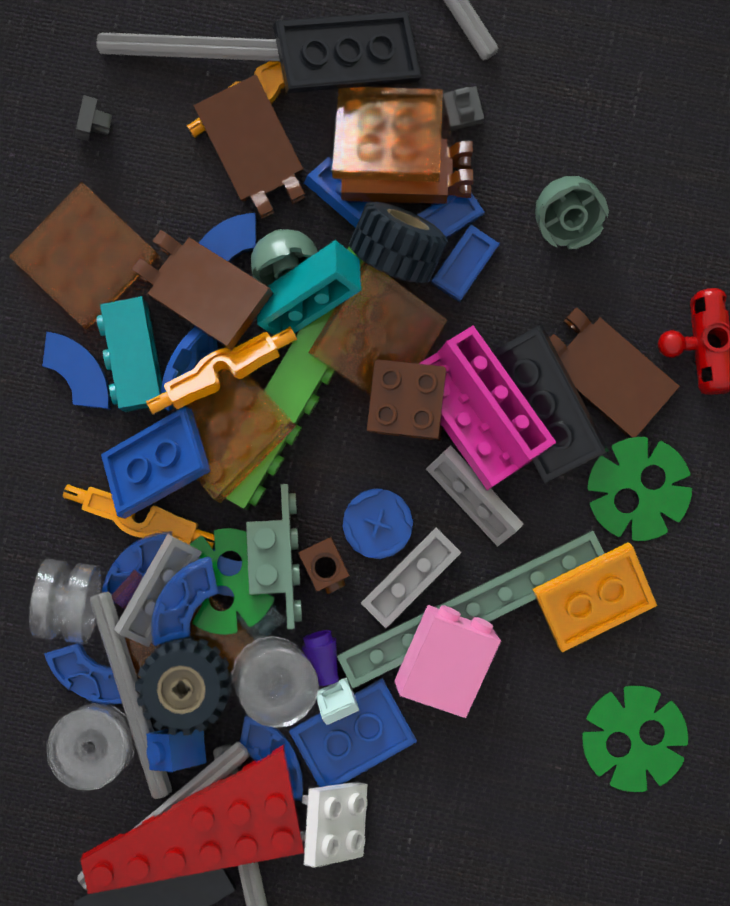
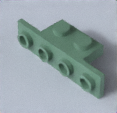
M281 484L282 520L246 522L249 595L286 593L287 629L293 630L295 629V622L302 621L301 600H294L293 587L300 585L299 564H292V550H299L298 528L291 529L290 515L297 514L296 493H289L288 484Z

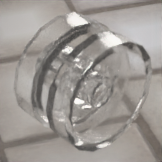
M45 559L36 576L30 605V630L33 637L52 640L62 632L66 642L88 643L96 623L90 598L101 593L100 567L98 565L78 563L71 571L67 561Z
M275 636L257 639L244 647L234 663L232 671L234 691L248 716L259 724L274 728L293 725L305 717L315 704L319 689L317 673L302 650L288 639Z
M93 703L83 705L57 722L50 731L46 751L48 764L55 777L68 787L85 791L99 789L120 775L132 760L136 745L127 717L115 706ZM87 741H91L94 743L95 751L93 745L88 744Z

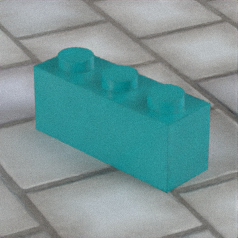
M334 240L268 286L273 294L257 315V325L273 336L288 327H291L293 332L296 333L361 291L360 259Z
M140 296L100 304L102 315H97V324L100 335L106 336L108 349L103 350V358L106 369L112 370L114 383L109 384L112 403L114 405L118 404V408L124 412L149 408L146 401L161 394L162 378L148 302Z

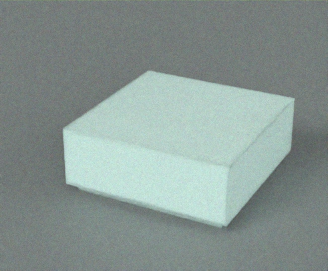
M347 677L315 691L321 717L326 725L359 711L353 689Z

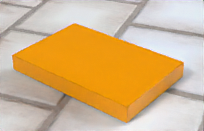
M629 542L532 589L561 652L569 650L657 606L635 550Z

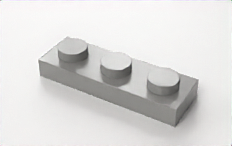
M449 446L426 468L497 547L523 526L521 520L491 488L486 490L469 464L452 446Z
M435 527L361 604L387 628L462 552Z
M167 534L114 630L126 638L149 647L152 642V614L161 591L177 572L198 560L202 552Z

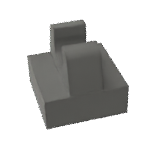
M476 86L456 89L442 94L450 131L484 122V115Z
M83 95L75 138L89 141L91 131L108 135L112 115L96 110V98Z

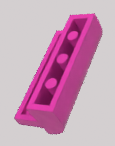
M474 325L446 341L437 353L419 363L444 366L446 368L440 424L486 490H489L523 468L556 443Z

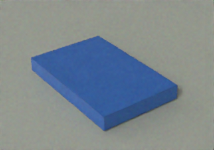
M186 406L101 454L117 516L124 519L211 472L193 411Z
M383 678L354 693L359 711L329 725L325 724L321 713H318L289 730L319 787L343 784L417 742Z

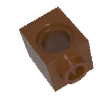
M332 537L298 552L316 591L325 589L326 593L329 594L346 586L344 578L350 576ZM330 557L335 561L336 572L333 576L325 578L317 573L316 563L320 558Z

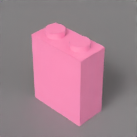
M428 605L394 680L399 695L466 718L501 642L493 630V625L478 617H473L472 620L463 618L458 611L448 606L441 605L440 609Z

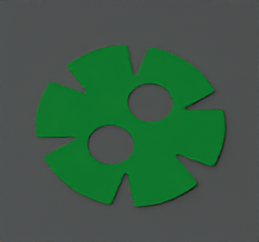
M632 437L613 444L611 447L619 465H616L604 456H599L589 476V491L608 493V495L590 502L594 516L606 530L617 537L622 535L628 523L632 520L633 541H647L668 533L660 513L662 512L674 521L680 522L689 507L692 497V488L672 485V483L690 476L684 459L674 448L663 441L658 442L650 458H648L647 437ZM650 465L661 467L666 476L664 484L656 490L647 489L641 482L642 471ZM629 488L637 493L639 504L633 512L622 513L615 507L614 498L621 489Z
M224 528L214 530L215 551H213L203 536L198 537L190 544L202 552L198 559L207 556L212 559L217 587L226 586L234 594L232 606L225 611H217L212 608L209 598L201 603L202 606L192 623L198 628L214 634L237 633L236 611L239 612L247 625L252 627L265 616L274 601V597L269 594L249 595L247 532L239 529ZM227 551L238 553L242 559L240 571L233 576L223 575L217 566L219 557Z
M625 686V708L622 707L614 694L609 692L595 703L586 718L589 722L604 730L583 732L582 741L586 759L592 770L599 777L614 765H617L610 782V786L627 792H646V770L650 772L657 784L662 786L678 772L685 760L684 757L667 748V746L688 745V731L684 717L673 701L668 702L654 713L661 695L655 689L644 686ZM655 720L663 726L665 734L659 744L651 746L641 740L640 728L646 721ZM615 732L625 733L631 741V749L623 757L612 756L606 748L608 737Z

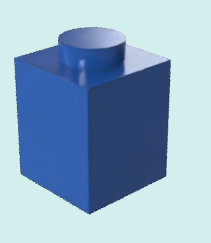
M169 729L146 734V753L150 770L173 772L207 763L204 731L199 732L196 729L192 735L185 736L183 731H178L176 735L168 734Z

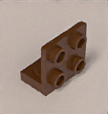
M376 360L374 363L367 431L374 434L441 441L443 427L440 425L446 368L436 365Z

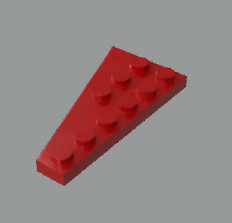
M284 745L273 750L272 754L257 762L254 760L243 766L241 771L224 780L221 778L171 806V809L156 817L153 815L142 821L140 826L125 834L120 833L83 853L80 861L88 894L304 853V843Z

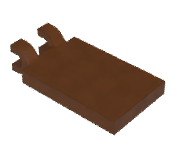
M256 74L193 105L241 202L251 198L262 220L274 214L266 194L281 186H284L292 204L305 199V193L295 175L304 172L303 167Z
M343 136L341 200L447 204L448 195L471 198V185H473V169H471L473 141H460L451 147H447V139ZM453 167L460 169L453 173Z
M160 230L153 239V242L161 247L160 250L169 256L158 271L139 258L132 270L140 275L143 281L153 286L147 293L152 299L232 351L272 296V290L190 237L184 245H181L170 235Z
M576 307L563 321L564 324L578 334L572 342L566 346L554 333L549 338L579 395L628 438L637 437L680 386L601 317L592 324L588 317Z

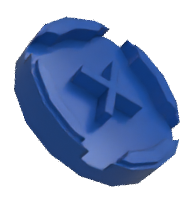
M375 488L364 491L351 500L344 512L343 530L346 540L355 551L365 557L382 559L393 556L405 547L411 536L413 519L410 508L400 496L389 490Z

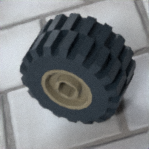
M369 202L365 205L349 246L361 260L385 274L409 282L425 283L430 281L448 240L435 225L414 213L386 203Z
M186 637L183 640H173L162 644L145 660V664L138 672L140 679L135 685V691H140V696L136 699L138 706L144 705L146 710L143 716L147 720L152 717L157 721L154 727L159 730L163 726L168 727V734L176 735L178 731H183L185 736L192 735L196 729L199 732L207 729L211 722L214 723L219 718L231 695L232 687H230V683L233 678L232 672H228L227 669L229 663L226 657L222 659L219 656L221 651L216 646L213 649L207 646L209 641L204 639L198 642L193 640L194 637Z

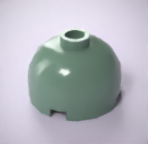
M563 176L553 180L541 192L536 201L535 217L542 236L555 247L557 245L567 246L568 249H577L585 246L597 238L604 229L602 224L605 216L608 218L609 213L607 202L602 192L590 180L580 176Z
M288 229L275 230L260 239L251 254L252 277L269 286L317 253L318 250L313 241L299 231Z

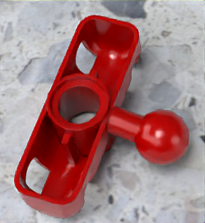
M719 288L703 289L692 297L690 308L693 337H684L679 331L669 330L661 334L657 345L659 352L670 358L678 357L683 351L695 350L698 387L701 393L705 395L725 394L730 391L729 311L725 307L727 295ZM704 298L705 311L696 314L695 302L698 299ZM708 334H714L720 339L721 348H715L709 344ZM711 367L712 380L703 383L702 370Z

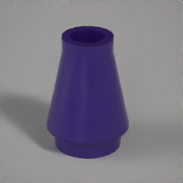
M322 630L304 636L303 641L305 645L302 646V650L317 677L319 686H328L338 682L336 638L332 637L331 631Z

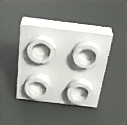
M351 782L311 788L308 795L302 796V803L308 805L306 832H301L303 841H305V865L319 867L363 857L368 784Z

